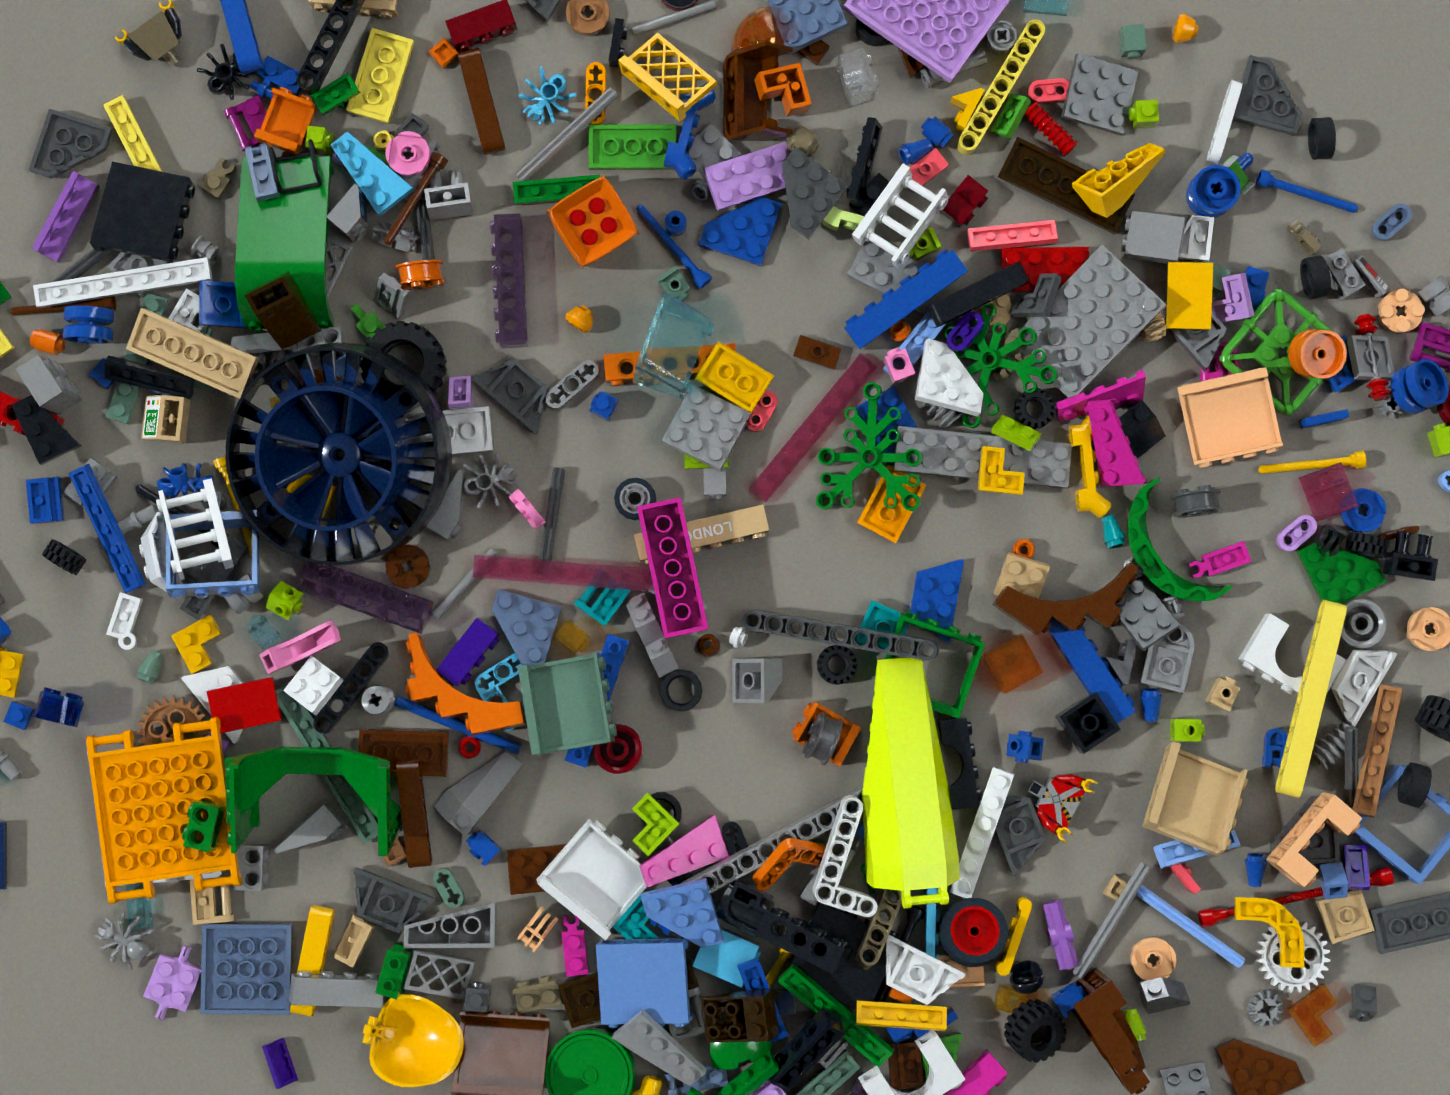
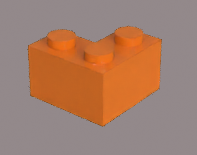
M800 63L758 72L754 81L760 101L781 96L786 117L805 113L809 110L812 103Z

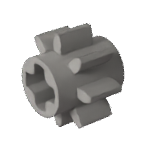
M1392 391L1387 395L1386 399L1381 400L1378 405H1375L1381 411L1380 416L1388 414L1389 419L1394 418V413L1397 415L1403 413L1396 403ZM1387 402L1393 404V408L1391 406H1387Z

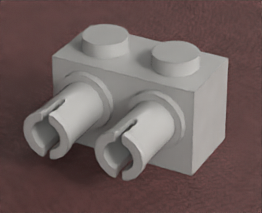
M454 169L449 171L451 185L442 186L441 174L436 172L435 180L432 178L429 188L424 189L430 221L473 214L468 183L463 181V171L461 169H456L457 177H455Z

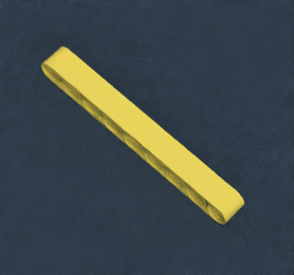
M1323 600L1320 604L1276 781V793L1299 798L1302 794L1347 612V606L1328 600Z

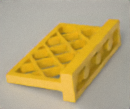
M658 33L629 57L624 55L618 60L621 73L679 122L686 117L685 112L717 85V81ZM657 42L663 45V50L651 51V47ZM663 56L662 63L651 64V57ZM666 56H676L678 62L666 63ZM639 57H647V64H637L635 61ZM677 68V75L665 76L666 69ZM681 68H691L693 75H681ZM662 69V76H651L650 70ZM696 80L708 82L704 87H695ZM677 81V88L667 89L665 82ZM680 81H692V88H680ZM692 93V97L685 103L679 99L680 94Z

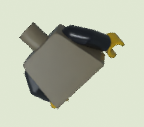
M168 0L169 4L166 7H163L161 2H159V7L162 11L130 34L122 29L124 37L119 39L115 36V39L124 45L133 56L146 61L152 59L156 61L163 56L171 67L180 60V57L173 48L180 43L179 39L182 36L180 19L174 10V5L171 0Z

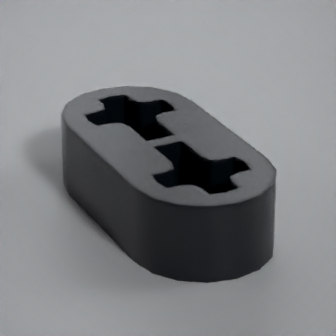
M729 821L723 825L722 836L730 856L736 852L735 843H739L741 849L748 847L738 823ZM730 825L732 828L738 829L735 832L737 838L735 841H733L731 835L725 834ZM749 855L744 856L741 862L746 861Z

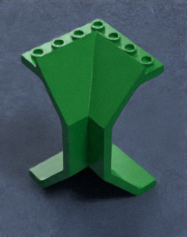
M278 747L225 758L227 824H230L231 832H228L227 843L228 846H231V853H236L253 828L260 826L259 800L265 792L286 774L343 775L377 817L378 856H388L401 829V807L390 798V761L348 748Z

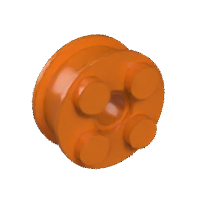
M420 260L395 265V269L399 270L401 289L405 291L414 289L413 287H419L420 290L431 289L433 288L432 286L444 285L443 282L446 279L442 277L440 266L443 264V260Z

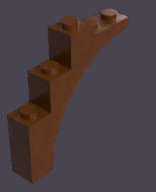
M1132 562L1126 564L1120 573L1103 588L1075 600H1042L1024 595L1009 586H1005L992 605L1035 635H1039L1041 632L1045 633L1051 625L1050 618L1070 632L1081 629L1086 621L1085 615L1103 628L1114 627L1121 617L1119 615L1121 609L1114 604L1115 602L1119 603L1126 594L1123 590L1127 584L1131 585L1138 576L1135 572L1139 567Z

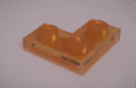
M1320 984L1287 1008V1011L1312 1046L1316 1047L1333 1035L1320 1017V1015L1338 1003L1325 984Z

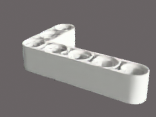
M848 795L840 802L812 892L820 903L863 917H871L877 911L876 901L868 894L839 885L863 811L862 802L857 797ZM850 801H856L857 808L853 812H848L846 809V805ZM844 822L850 824V829L847 833L839 831L840 825ZM835 844L843 845V850L840 854H833L832 848ZM828 866H836L835 874L831 876L825 874V869ZM821 887L829 888L827 896H818V891ZM845 893L850 894L849 902L841 904L839 901L840 896ZM863 901H871L870 909L866 911L861 910Z

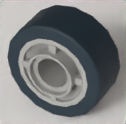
M629 478L617 487L614 495L615 506L625 518L639 520L637 506L656 503V494L651 484L644 479ZM634 493L641 495L642 498L641 502L637 505L629 502L630 496Z

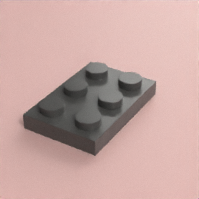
M1137 577L1131 585L1127 584L1123 590L1126 593L1119 603L1115 602L1114 604L1121 609L1119 612L1121 616L1119 622L1142 651L1159 642L1180 626L1142 577Z

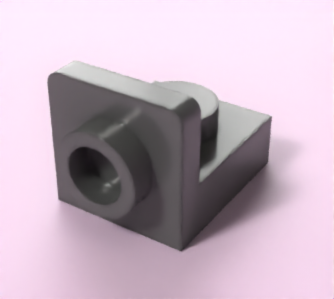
M411 113L396 129L395 137L405 131L415 132L423 137L429 130L430 125Z

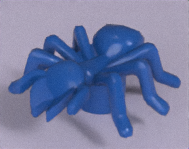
M182 463V467H176L170 471L164 467L163 471L169 478L159 479L157 486L159 491L163 490L164 495L172 499L176 498L180 491L183 496L188 495V487L193 493L200 492V489L205 488L203 480L212 478L213 481V476L208 475L200 478L202 464L198 463L196 477L188 478L186 464Z

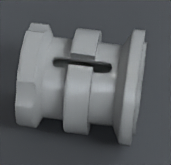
M199 236L192 245L190 254H197L198 258L208 257L211 264L220 250L217 246L213 247L211 242H205L203 236Z
M1170 595L1160 599L1175 619L1185 615L1181 611L1182 603L1178 601L1177 597Z

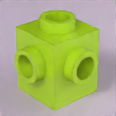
M280 581L270 593L266 608L289 621L293 614L297 615L301 611L304 604L301 602L304 593Z

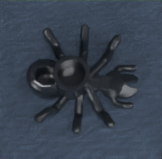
M220 44L225 63H218L210 53H207V57L216 66L215 72H210L203 68H197V72L205 73L211 77L208 80L207 86L209 91L215 95L224 94L229 86L230 100H233V81L241 88H249L247 84L242 83L235 75L249 78L251 75H256V71L242 75L241 71H238L239 66L235 52L233 53V63L230 64L225 46Z

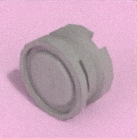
M1000 20L994 22L985 37L986 47L994 54H1007L1012 50L1017 41V31L1008 21Z

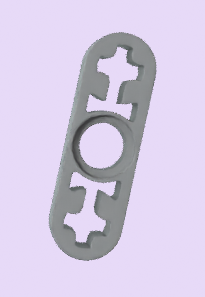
M586 360L577 366L547 392L546 403L552 409H560L598 377V365L592 360ZM585 366H594V374L592 376L587 374L583 377L586 380L585 383H582L581 379L575 375L577 372L580 375L585 373ZM570 379H576L579 383L578 388L574 391L566 388V383ZM562 386L569 396L566 398L563 394L559 398L561 401L559 404L556 402L551 404V395H559L562 392L559 388Z

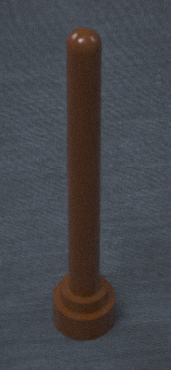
M437 152L432 153L428 164L429 168L384 238L386 245L393 243L424 193V189L427 188L435 173L444 169L448 163V160L443 155Z
M115 296L99 298V300L81 301L44 308H37L36 305L12 307L10 313L13 316L63 312L67 306H95L116 311Z

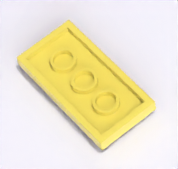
M375 28L371 29L355 80V85L361 93L349 100L347 112L382 123H390L415 43L414 40Z

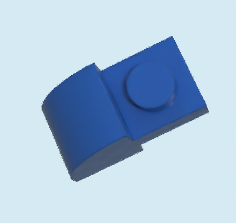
M1248 266L1246 267L1245 274L1253 311H1255L1263 302L1269 272Z

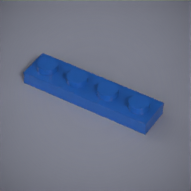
M758 957L737 965L747 991L770 989ZM776 1003L778 1035L770 1040L771 1043L788 1037Z

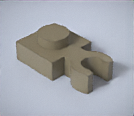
M225 158L220 159L217 171L211 168L200 185L203 190L219 200L231 183L227 178L228 175H232L237 168L232 164L229 169H224V165L227 162Z
M1295 220L1286 227L1297 238L1296 242L1309 256L1322 247L1319 244L1320 240L1308 230L1305 231L1298 220Z

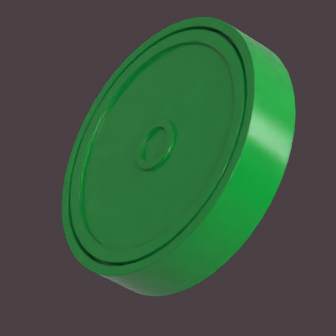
M588 1027L571 1032L555 1045L547 1059L545 1082L549 1095H631L636 1082V1065L631 1051L615 1039H611L613 1033L605 1029Z

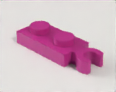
M1241 541L1201 556L1203 562L1193 561L1188 564V567L1194 565L1198 567V573L1192 575V578H1198L1204 574V571L1207 572L1208 576H1212L1252 561L1245 542Z
M564 915L563 924L567 927L568 931H562L561 933L566 977L589 974L584 929L577 928L580 919L575 916L576 921L569 923L567 915Z

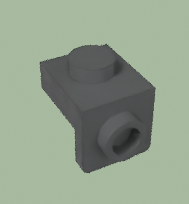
M1354 984L1351 987L1352 1009L1349 1012V1018H1354L1360 1022L1369 1021L1377 1013L1376 987Z

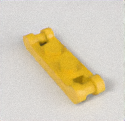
M1023 896L1016 900V906L1018 907L1016 917H1012L1008 930L1011 931L1003 949L1001 960L996 961L994 965L995 970L1001 976L1008 975L1011 970L1032 909L1031 901Z

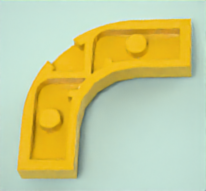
M1234 897L1235 920L1266 922L1277 933L1280 944V967L1304 968V938L1296 918L1284 906L1275 901L1265 898Z

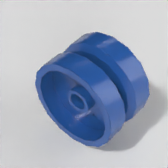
M1210 165L1203 168L1190 181L1186 190L1187 203L1190 209L1198 216L1217 218L1224 215L1238 201L1241 192L1240 182L1236 174L1229 168L1222 165Z
M67 306L64 308V320L72 323L63 328L64 340L84 344H107L113 342V330L106 327L114 322V311L112 309L95 306Z
M1422 359L1410 366L1408 365L1395 371L1391 377L1392 395L1399 407L1408 414L1416 415L1445 402L1448 397L1449 387L1447 378L1438 364L1430 359Z

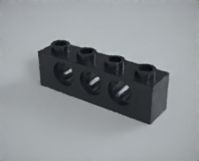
M823 1006L775 1056L780 1070L770 1077L771 1084L789 1092L845 1035L841 1016Z

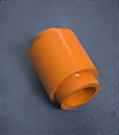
M35 329L30 337V345L35 350L58 355L65 349L66 341L63 339L62 334L44 329Z

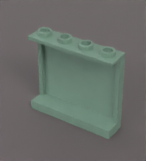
M595 652L585 656L518 666L532 755L615 742L614 737L617 736L615 723L611 722L610 714H613V705L611 701H608L607 697L610 687L608 679H604L603 670H606V662L600 653Z

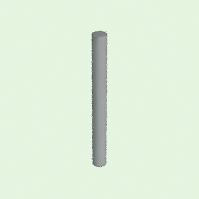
M711 0L632 27L633 34L636 36L715 9V1Z
M492 549L483 556L435 609L432 615L437 620L494 559L497 554Z

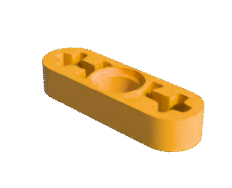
M599 62L589 64L586 69L585 110L589 107V104L595 101L589 96L593 89L600 90L602 94L606 91V70ZM595 68H598L599 72L602 73L598 75V84H594V76L590 74V72H594ZM605 110L599 114L601 117H598L597 121H592L589 125H602L605 121Z

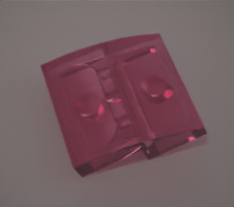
M1341 462L1299 477L1316 522L1358 507Z

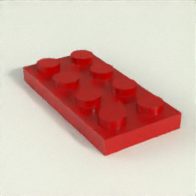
M1089 247L1001 249V270L1020 261L1030 279V282L1009 293L1034 292L1040 274L1057 273L1062 277L1059 285L1060 288L1089 258Z

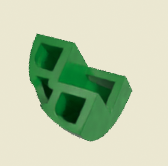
M770 1041L710 1042L712 1066L714 1069L721 1070L738 1068V1063L748 1059L751 1062H755L773 1046Z

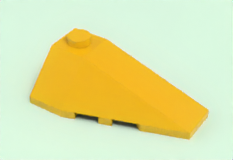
M1148 143L1125 155L1126 158L1114 162L1112 160L1107 162V167L1099 171L1092 169L1072 183V187L1092 212L1108 218L1126 203L1166 151L1162 147Z

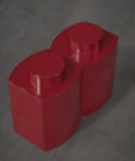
M967 175L950 196L945 208L942 211L940 210V212L958 227L963 223L967 226L975 216L972 211L977 206L981 208L988 200V197L985 196L988 190L971 176Z

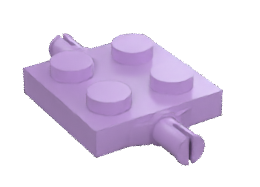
M183 945L179 957H170L162 953L159 955L143 997L159 1004L155 1015L157 1019L164 1020L168 1008H175L183 1012L187 1011L201 976V968L187 961L192 950L191 947L187 948L186 945Z

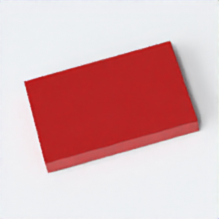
M273 677L206 691L212 718L218 717L220 720V734L282 720Z

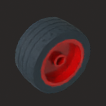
M966 898L953 904L944 914L940 923L939 937L944 951L952 960L964 966L980 967L989 964L1001 954L1007 942L1008 927L1004 915L993 903L981 898ZM970 929L977 930L978 933L974 936L970 933Z

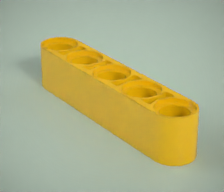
M316 905L311 906L297 974L299 970L311 971L312 974H321V971L324 970L335 909ZM291 1004L290 1013L313 1017L316 1006Z

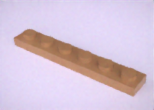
M1383 684L1379 686L1352 808L1358 815L1372 818L1376 816L1403 688Z

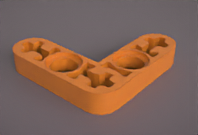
M795 838L785 839L753 875L752 879L757 889L766 890L770 888L792 862L820 866L826 845Z

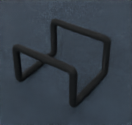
M312 139L308 140L309 152L279 158L276 157L273 147H269L273 177L279 193L284 194L322 185L315 157L316 149ZM311 156L317 182L282 189L278 179L276 162Z

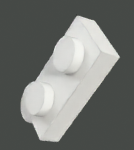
M120 592L106 635L119 638V646L124 650H130L137 644L136 636L132 632L143 599ZM126 637H130V645L124 644V639Z

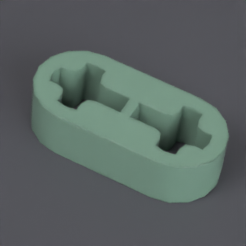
M448 868L437 870L433 875V882L443 901L450 908L459 907L464 902L465 895L456 877ZM442 872L443 875H449L447 879L449 887L444 882L438 881V878H440L439 873ZM450 888L454 894L458 893L460 895L457 899L459 903L449 901L451 897Z

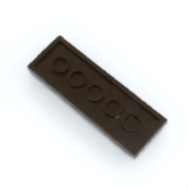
M1019 137L1016 138L998 175V178L1114 235L1117 233L1135 196L1133 193L1126 203L1108 218L1092 212L1072 187V183L1088 171Z
M686 949L689 990L698 987L699 983L688 950ZM598 972L558 985L571 1028L601 1019Z

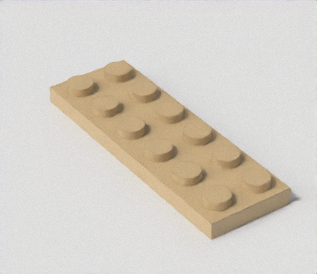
M145 308L140 309L126 347L129 351L239 399L249 386L259 357Z

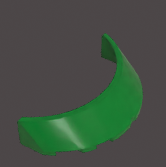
M1157 477L1138 491L1130 509L1128 539L1133 557L1137 565L1141 567L1143 574L1162 591L1189 601L1216 600L1231 590L1232 586L1230 584L1224 586H1204L1181 578L1162 562L1151 544L1147 531L1146 511L1151 491L1154 485L1161 481Z

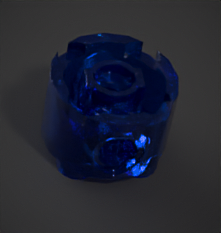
M44 687V690L40 691L33 717L77 728L84 705L83 697L71 693L61 696L60 691Z

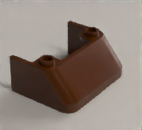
M764 41L731 52L726 56L723 64V132L727 139L770 141L793 134V130L778 127L775 119L767 118V99L760 101L754 81L758 72L778 68V56L793 52V47Z

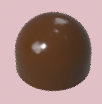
M705 634L699 639L697 649L702 655L712 657L719 652L720 642L714 635ZM712 640L711 646L708 649H704V642Z

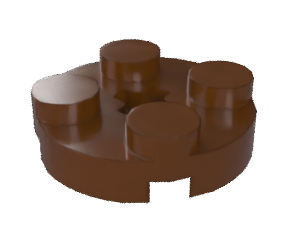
M415 545L403 546L390 553L386 560L387 576L392 583L401 588H415L423 584L430 574L431 567L426 552ZM410 560L414 569L412 571L408 570L406 573L402 565Z

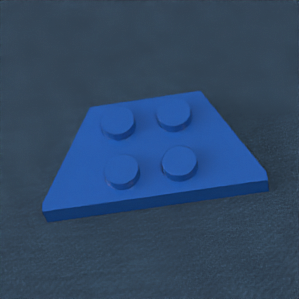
M959 559L916 572L910 612L918 614V619L926 621L927 618L940 622L939 626L947 628L948 625L953 626L964 560ZM932 632L945 643H950V637Z

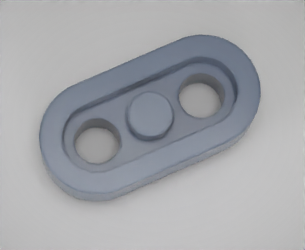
M1396 204L1373 223L1371 227L1373 237L1379 241L1391 238L1411 220V209L1405 204ZM1396 213L1401 215V220L1395 217ZM1379 227H1383L1385 229L1384 234L1380 233Z

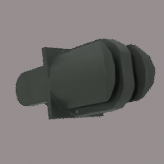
M1327 524L1321 528L1318 537L1314 541L1317 543V548L1322 546L1320 550L1322 553L1325 554L1329 551V556H1334L1338 553L1340 544L1346 536Z

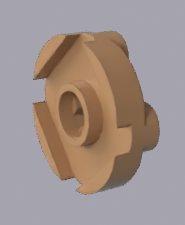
M571 0L566 7V17L574 32L589 36L605 30L609 21L610 11L606 0ZM586 8H590V11L594 12L590 18L582 15Z

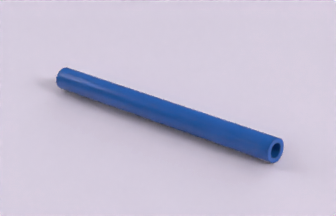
M398 696L394 706L514 754L518 755L522 744L491 732L476 736L472 735L471 731H467L464 721L456 718L443 719L441 714H437L436 710L419 703H414L404 697Z

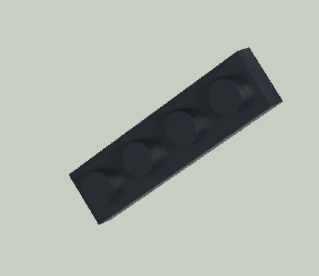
M868 117L866 125L863 126V138L861 145L857 148L856 165L852 168L851 185L847 188V199L854 207L860 208L863 207L883 128L878 120L872 117Z
M109 355L105 359V379L191 399L193 396L194 379L187 375Z

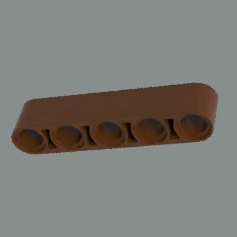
M475 48L458 53V58L483 153L488 155L506 150L480 50Z
M420 759L396 762V773L408 868L431 866L432 854Z

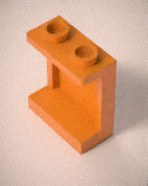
M280 87L279 90L272 88V100L261 129H256L254 137L258 142L267 143L269 146L291 154H299L307 136V127L312 124L317 106L312 102L313 99L308 96L300 95V97L292 95L293 92L286 88Z
M815 701L813 704L808 703L802 714L806 716L802 724L797 723L791 733L794 735L793 740L804 745L805 741H808L810 737L808 729L811 722H815L818 714L822 712L826 713V717L835 721L842 719L841 734L829 760L840 767L861 727Z

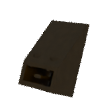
M289 271L250 290L244 295L256 317L282 350L322 331Z
M773 989L748 990L701 997L706 1043L770 1041L778 1035Z

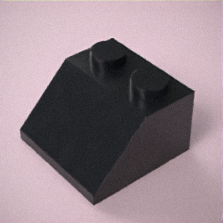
M1140 400L1119 417L1122 423V430L1125 436L1128 437L1130 448L1137 459L1166 436L1157 417L1143 400Z
M1097 692L1077 701L1055 716L1077 751L1085 754L1121 730Z

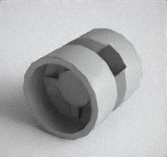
M1442 275L1418 291L1425 302H1430L1429 308L1436 317L1450 308L1449 284Z
M247 573L238 581L252 580V576ZM260 587V592H254L252 595L236 593L225 597V599L237 614H241L249 608V603L258 602L265 597V594Z

